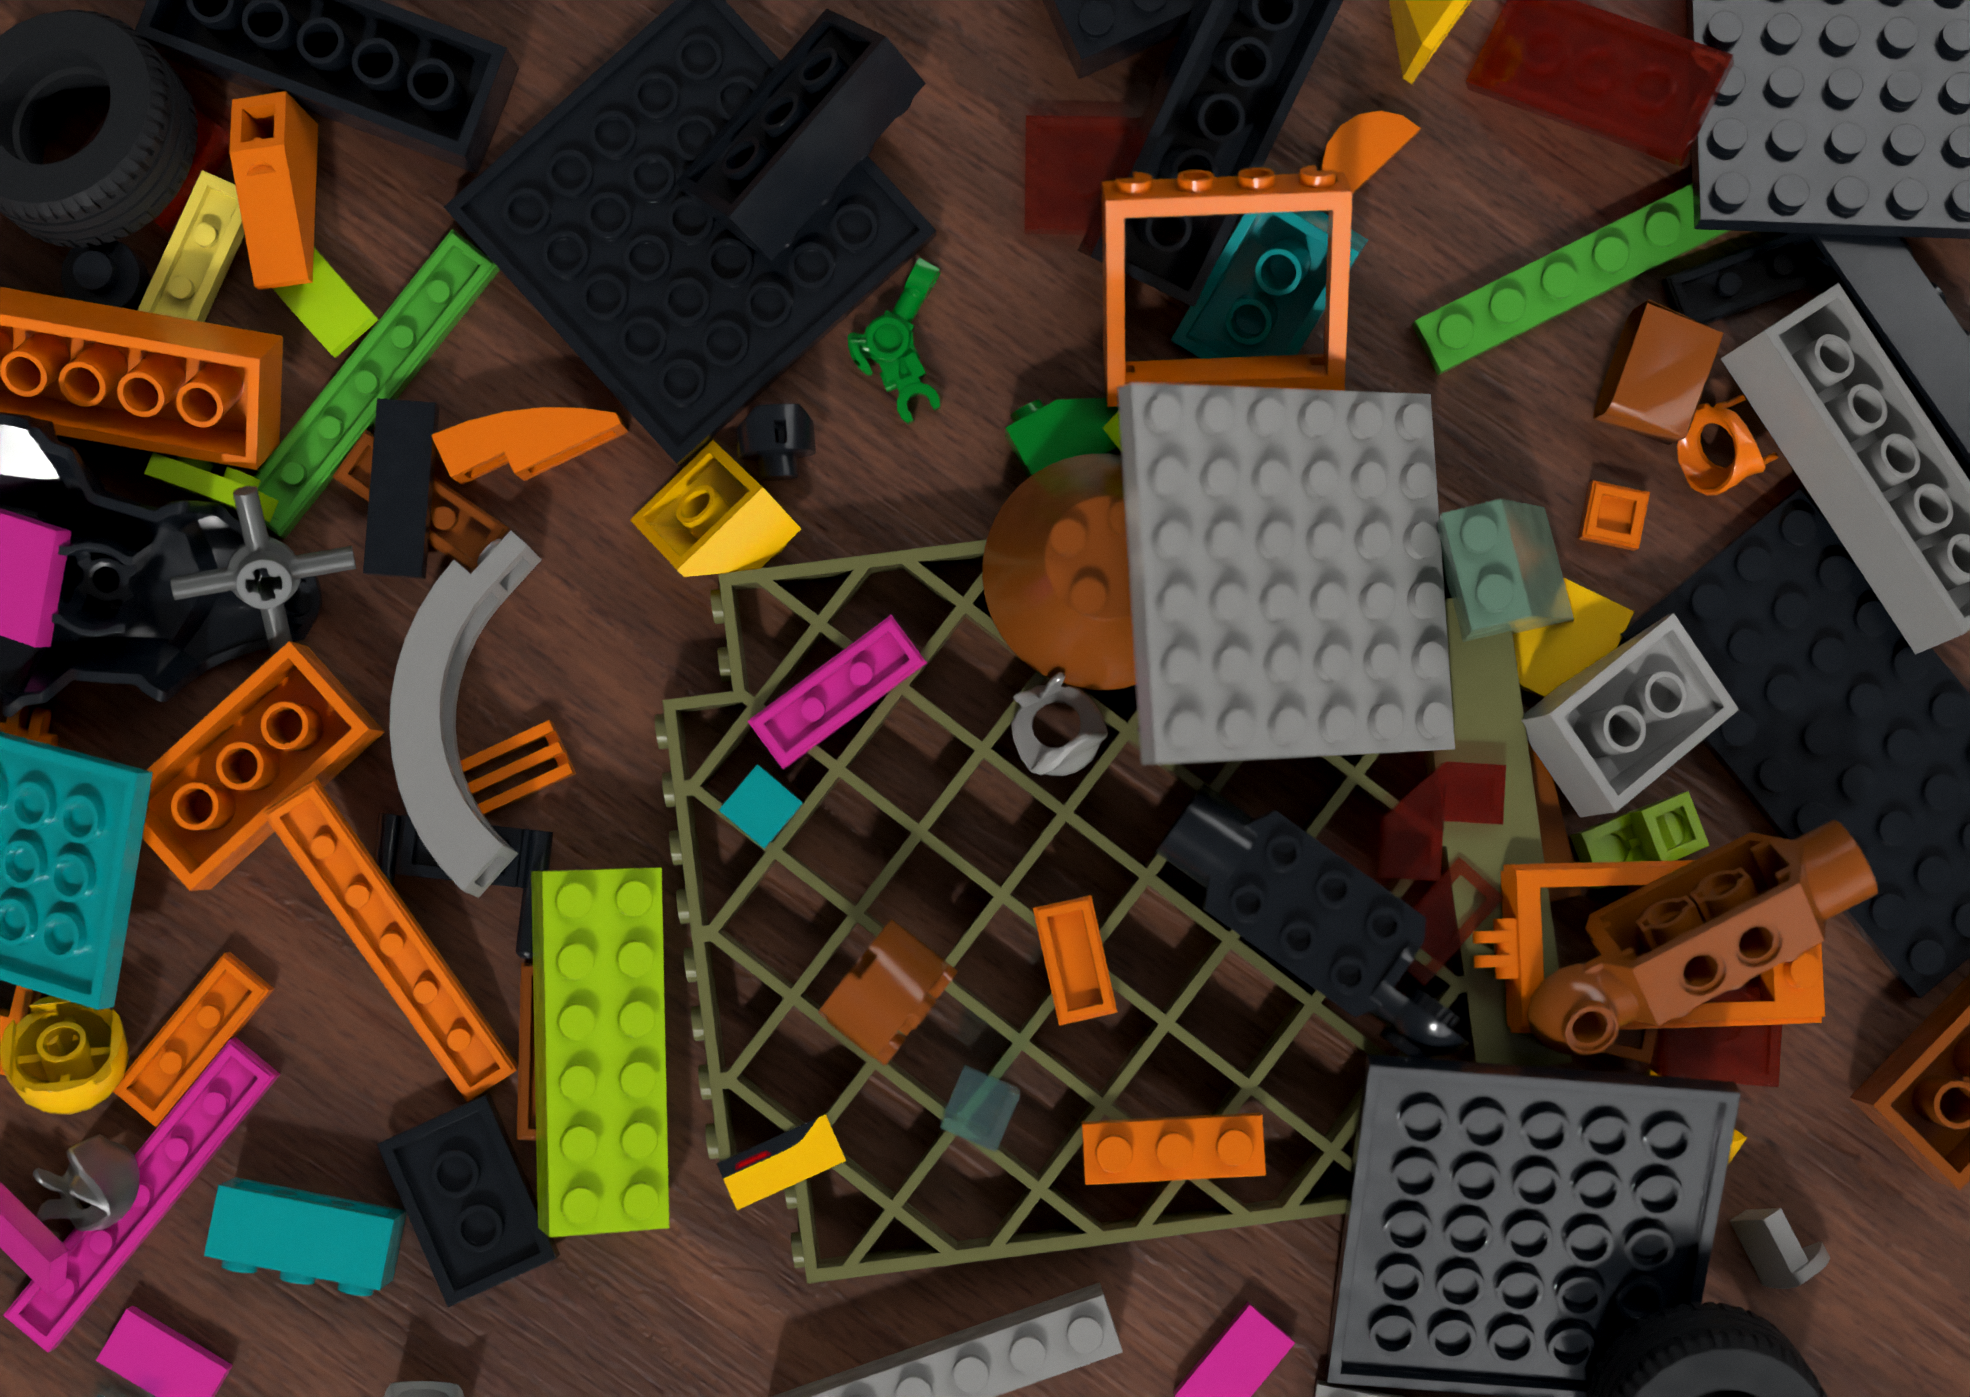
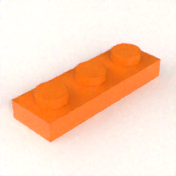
M1260 1112L1081 1122L1085 1185L1266 1176L1263 1115Z

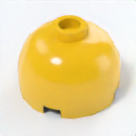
M48 996L29 1005L31 1013L23 1017L17 1025L13 1019L5 1028L0 1043V1058L5 1076L26 1104L44 1112L71 1115L92 1109L110 1096L124 1076L129 1059L128 1046L120 1016L113 1008L112 1011L110 1008L97 1010L61 998Z

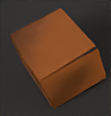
M1650 299L1638 305L1629 314L1594 408L1593 419L1667 445L1684 439L1690 430L1704 390V384L1707 382L1724 333Z

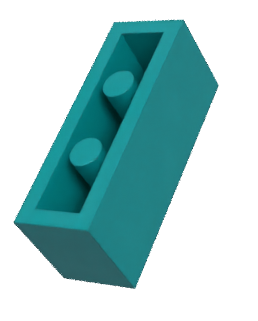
M234 1177L218 1185L204 1256L221 1259V1267L233 1272L256 1273L258 1267L280 1271L279 1279L289 1283L311 1285L318 1278L338 1282L337 1290L356 1296H371L374 1290L380 1291L393 1281L407 1213L406 1210Z

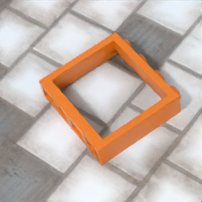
M1312 165L1301 168L1299 174L1275 175V172L1271 169L1254 167L1240 170L1238 176L1214 177V174L1209 171L1187 170L1178 173L1177 178L1153 179L1147 173L1133 172V178L1102 181L1103 358L1107 406H1119L1118 387L1129 383L1345 391L1352 189L1344 172H1336V170L1318 171L1316 166ZM1329 210L1324 354L1125 361L1124 218Z

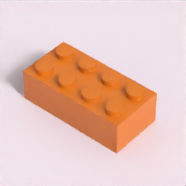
M289 641L147 769V771L153 772L142 838L189 891L212 889L275 832L263 815L267 808L314 778H317L321 785L325 787L385 731L308 646Z

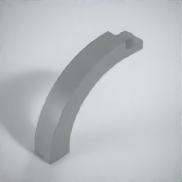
M511 530L503 539L499 538L492 541L482 551L477 561L478 567L471 574L453 560L434 583L418 609L405 637L396 666L390 703L389 730L392 761L398 788L409 818L423 844L441 869L462 891L477 898L484 893L518 853L494 830L470 792L458 752L456 710L460 682L477 638L501 604L542 560Z

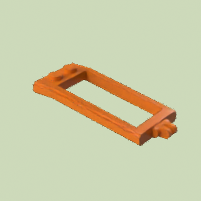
M1695 860L1503 865L1504 871H1501L1503 919H1493V931H1472L1473 943H1494V955H1474L1473 957L1474 968L1495 967V979H1505L1507 1026L1510 1027L1511 1033H1532L1527 1016L1531 997L1544 980L1540 888L1648 885ZM1820 943L1806 950L1795 960L1780 963L1759 974L1760 1000L1704 1002L1696 1006L1687 1015L1670 1019L1660 1025L1634 1020L1620 1027L1619 1030L1822 1023V1017H1825L1822 944ZM1583 1013V1014L1580 1015L1577 1019L1581 1018V1017H1582L1583 1015H1585L1586 1013Z

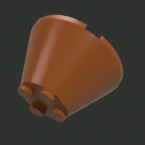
M1079 455L1048 465L1033 474L1002 505L991 526L984 549L982 565L984 595L991 618L1003 640L1032 669L1048 678H1052L1057 673H1064L1065 679L1063 684L1080 689L1114 690L1137 685L1122 455Z

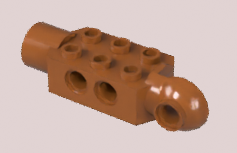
M1835 819L1793 840L1751 832L1589 914L1585 929L1599 957L1585 964H1575L1559 969L1541 982L1531 997L1527 1016L1531 1032L1543 1046L1560 1054L1592 1055L1602 1052L1609 1047L1616 1038L1619 1028L1634 1020L1660 1025L1670 1019L1687 1015L1696 1006L1725 991L1742 987L1749 979L1780 963L1795 960L1806 950L1825 941L1827 919L1877 894V884L1868 862L1849 832ZM1583 1013H1586V1014L1583 1015L1581 1018L1577 1019L1580 1015H1582Z

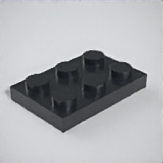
M490 1093L377 1144L447 1307L462 1302L560 1256L553 1237H548L538 1228L537 1200Z

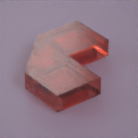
M1442 762L1381 817L1378 877L1441 881L1443 822L1503 825L1506 765Z

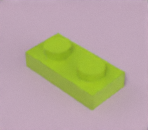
M154 452L144 474L178 490L214 503L224 504L226 507L236 511L233 491L244 486H255L258 489L261 480L229 467L226 468L223 477L211 473L214 464L208 461L179 456L177 460ZM258 491L264 520L271 522L279 501Z

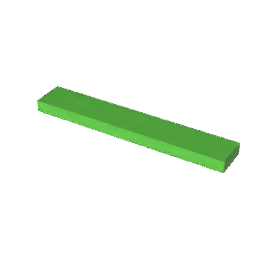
M453 229L255 474L254 477L261 480L258 491L279 501L271 522L265 521L266 526L279 537L285 539L333 480L332 476L365 430L369 432L375 427L377 398L397 400L500 271L489 257Z

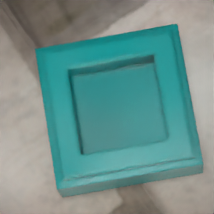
M757 764L720 807L719 811L763 849H766L804 803Z

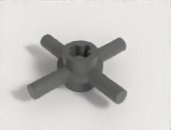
M244 486L233 491L244 543L232 553L228 566L170 577L171 588L175 600L233 591L239 599L254 608L260 609L270 653L273 656L289 641L293 642L284 602L296 592L301 578L356 569V561L352 546L296 555L286 544L268 537L258 489L255 486ZM267 568L270 577H261L258 569Z

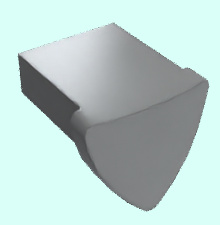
M1781 1208L1746 1209L1730 1220L1734 1231L1756 1270V1275L1762 1286L1777 1289L1795 1288L1820 1272L1830 1260L1823 1242H1817L1804 1248L1801 1247Z

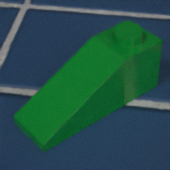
M1106 398L1057 399L1046 406L1043 405L1041 399L1024 405L1010 415L1013 423L1005 427V437L1027 478L1048 465L1063 459L1087 454L1116 455L1121 451L1104 431L1103 427L1119 411V406L1108 407Z

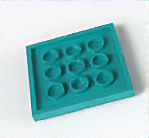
M0 732L1 981L97 1010L114 1007L153 772Z

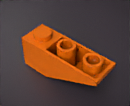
M287 91L232 99L229 153L254 287L258 290L313 283L318 124Z

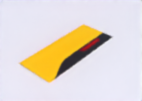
M825 1114L716 1164L734 1205L739 1210L845 1162L846 1159Z

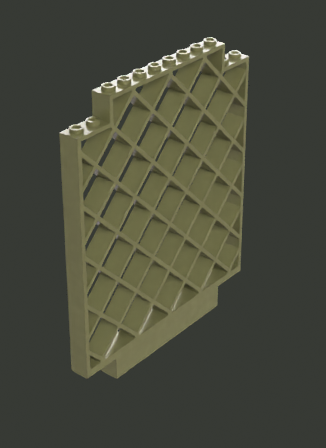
M987 539L718 574L720 589L710 590L714 623L725 624L727 647L718 648V663L722 682L732 681L733 691L662 700L664 714L655 715L657 743L659 749L668 748L671 772L662 773L664 800L667 808L676 807L678 830L669 832L673 865H683L685 888L677 889L676 892L678 915L681 924L690 923L693 947L684 948L685 972L688 983L697 982L700 1005L691 1007L692 1029L695 1041H705L707 1064L698 1066L699 1087L702 1100L712 1099L715 1122L706 1124V1143L709 1158H719V1162L741 1153L736 1151L729 1089L785 1132L805 1124L800 1118L742 1074L793 1006L865 1061L825 1113L831 1127L875 1069L946 1124L895 1192L845 1153L843 1154L846 1161L832 1167L833 1170L882 1207L845 1256L823 1259L820 1257L811 1177L784 1189L787 1209L798 1208L800 1232L791 1233L792 1256L795 1269L805 1267L807 1284L1346 1213L1349 1190L1307 1194L1333 1160H1336L1351 1172L1353 1158L1345 1153L1342 1148L1357 1130L1363 1085L1323 1136L1261 1088L1259 1084L1313 1013L1366 1054L1409 1057L1394 1045L1385 1053L1324 1006L1321 1002L1326 996L1310 985L1306 991L1241 942L1238 933L1228 926L1223 928L1158 878L1156 874L1166 863V859L1154 852L1143 866L1074 813V810L1127 742L1141 752L1140 732L1137 731L1139 727L1138 707L1126 722L1082 689L1098 707L1104 717L1106 726L1117 733V735L1068 799L1062 804L992 750L1011 725L1016 712L1021 707L1018 702L1014 700L987 736L981 741L912 688L965 617L1018 657L1003 640L992 618L975 606L984 594L982 573L966 594L962 596L925 568L926 566L981 560L984 556ZM905 570L954 608L920 652L927 664L887 694L838 759H835L818 745L807 752L826 766L829 771L775 840L773 839L766 849H763L719 811L725 801L710 791L707 785L752 729L747 721L772 703L823 636L842 650L853 643L831 625L872 573ZM847 577L819 615L779 586ZM762 588L810 626L757 695L754 696L749 690L737 591ZM1445 599L1455 749L1423 751L1433 827L1364 775L1380 754L1378 753L1358 754L1351 763L1340 755L1314 757L1340 778L1301 829L1316 838L1352 789H1356L1421 839L1384 887L1399 899L1437 851L1454 973L1421 948L1413 962L1440 982L1430 995L1432 998L1446 1008H1449L1457 998L1462 1038L1469 1042L1464 1047L1466 1062L1534 1067L1572 1062L1571 1055L1560 1054L1543 1046L1533 1033H1511L1510 1027L1507 1026L1505 979H1495V967L1474 968V955H1494V943H1473L1472 931H1493V919H1503L1501 871H1504L1503 865L1544 863L1526 727L1521 721L1524 719L1512 631L1463 642L1453 599ZM1036 671L1021 692L1031 690L1035 686L1041 685L1045 679L1049 681L1051 678ZM903 698L974 751L919 823L849 769ZM747 705L743 713L690 779L682 713ZM983 760H986L1055 814L1001 886L929 831ZM1244 760L1224 761L1207 784L1180 763L1157 765L1193 793H1196L1204 783L1219 794ZM840 779L844 780L911 832L857 904L787 850L788 846ZM693 797H696L765 851L764 855L710 924H708ZM1065 822L1136 876L1098 925L1102 945L1147 886L1217 938L1163 1010H1160L1108 970L1112 988L1154 1021L1100 1092L1031 1039L1055 1008L1051 988L1019 1029L955 979H952L944 989L1009 1040V1043L957 1110L891 1059L883 1066L876 1059L869 1056L826 1022L827 1020L818 1013L822 1006L804 993L857 923L875 937L883 930L885 925L869 914L867 910L920 841H923L992 895L985 907L944 960L952 967H955L1002 904L1037 930L1034 912L1011 895V892ZM777 861L848 915L795 985L724 930ZM1540 888L1545 980L1559 970L1548 888ZM711 942L784 998L731 1067H726ZM1230 949L1297 1000L1296 1004L1243 1073L1176 1022ZM1168 1031L1235 1082L1211 1115L1237 1114L1248 1098L1253 1096L1316 1145L1279 1196L1274 1200L1243 1203L1212 1178L1191 1179V1182L1222 1206L1161 1214L1186 1180L1160 1181L1133 1218L1100 1222L1052 1185L1053 1181L1082 1145V1121H1100L1104 1114L1111 1120L1134 1119L1117 1106L1114 1101ZM1021 1051H1024L1091 1103L1038 1173L969 1121L970 1117ZM957 1134H960L1027 1186L989 1237L956 1241L906 1202ZM1040 1198L1076 1224L1075 1226L1014 1233ZM894 1217L930 1244L867 1253Z

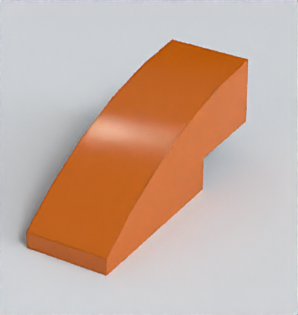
M539 407L504 411L468 420L434 433L431 436L450 477L463 485L508 463L514 474L523 481H526L629 431L624 421L615 412L587 408Z

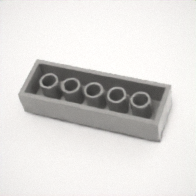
M1838 283L1722 357L1721 360L1916 655L1963 635L1970 630V480Z

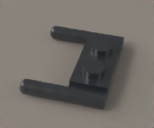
M378 813L373 859L393 887L395 874L452 880L441 869L425 847L409 816ZM491 825L518 853L491 885L523 888L516 954L523 959H533L531 871L549 870L553 832Z

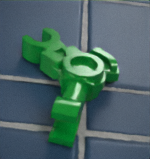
M920 257L914 265L905 283L904 290L891 312L886 310L884 315L873 319L866 327L864 334L853 332L848 335L849 352L859 370L865 375L871 376L873 372L867 360L872 359L881 367L882 372L879 373L886 391L889 392L898 388L897 411L901 419L908 425L914 422L908 410V402L912 397L923 395L929 400L934 411L941 408L940 398L936 390L920 381V378L927 374L919 361L921 357L914 346L913 330L915 327L911 324L941 273L939 272L940 268Z

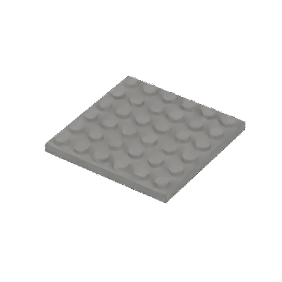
M1129 383L1118 387L1141 764L1153 765L1455 749L1442 551L1437 528L1439 508L1431 394Z

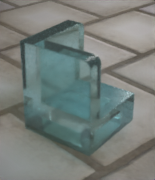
M964 1064L942 1115L940 1128L996 1152L1019 1100L1020 1090L1016 1086Z

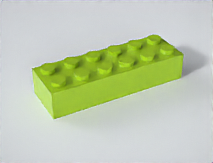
M640 867L531 871L538 1228L548 1237L669 1228L662 868Z

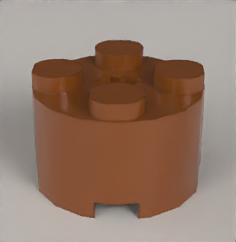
M891 919L818 1013L827 1020L826 1022L885 1066L906 1038L902 1034L907 1036L912 1029H915L936 1003V999L958 971L904 927Z

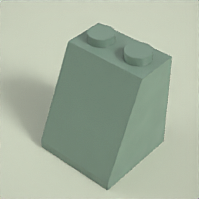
M1498 499L1441 514L1437 521V528L1441 540L1444 594L1446 599H1453L1463 642L1512 631V634L1574 620L1545 507Z

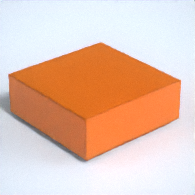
M1595 480L1589 482L1577 539L1632 551L1639 549L1650 492Z

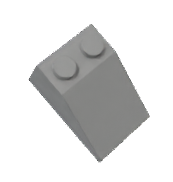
M1672 613L1666 615L1555 688L1528 710L1521 721L1526 727L1527 741L1579 817L1619 811L1736 713L1739 708L1676 615Z

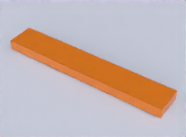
M314 778L267 808L263 812L266 820L464 1099L469 1102L517 1071L518 1064L318 779Z

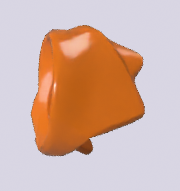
M1744 394L1719 402L1714 407H1711L1709 403L1699 404L1687 436L1678 441V461L1687 482L1692 489L1706 496L1724 493L1740 483L1744 478L1764 472L1766 464L1778 459V453L1776 452L1762 457L1758 445L1745 422L1736 412L1727 409L1745 401L1746 397ZM1709 423L1721 425L1733 438L1735 457L1729 466L1721 467L1715 465L1703 452L1701 433L1704 426Z

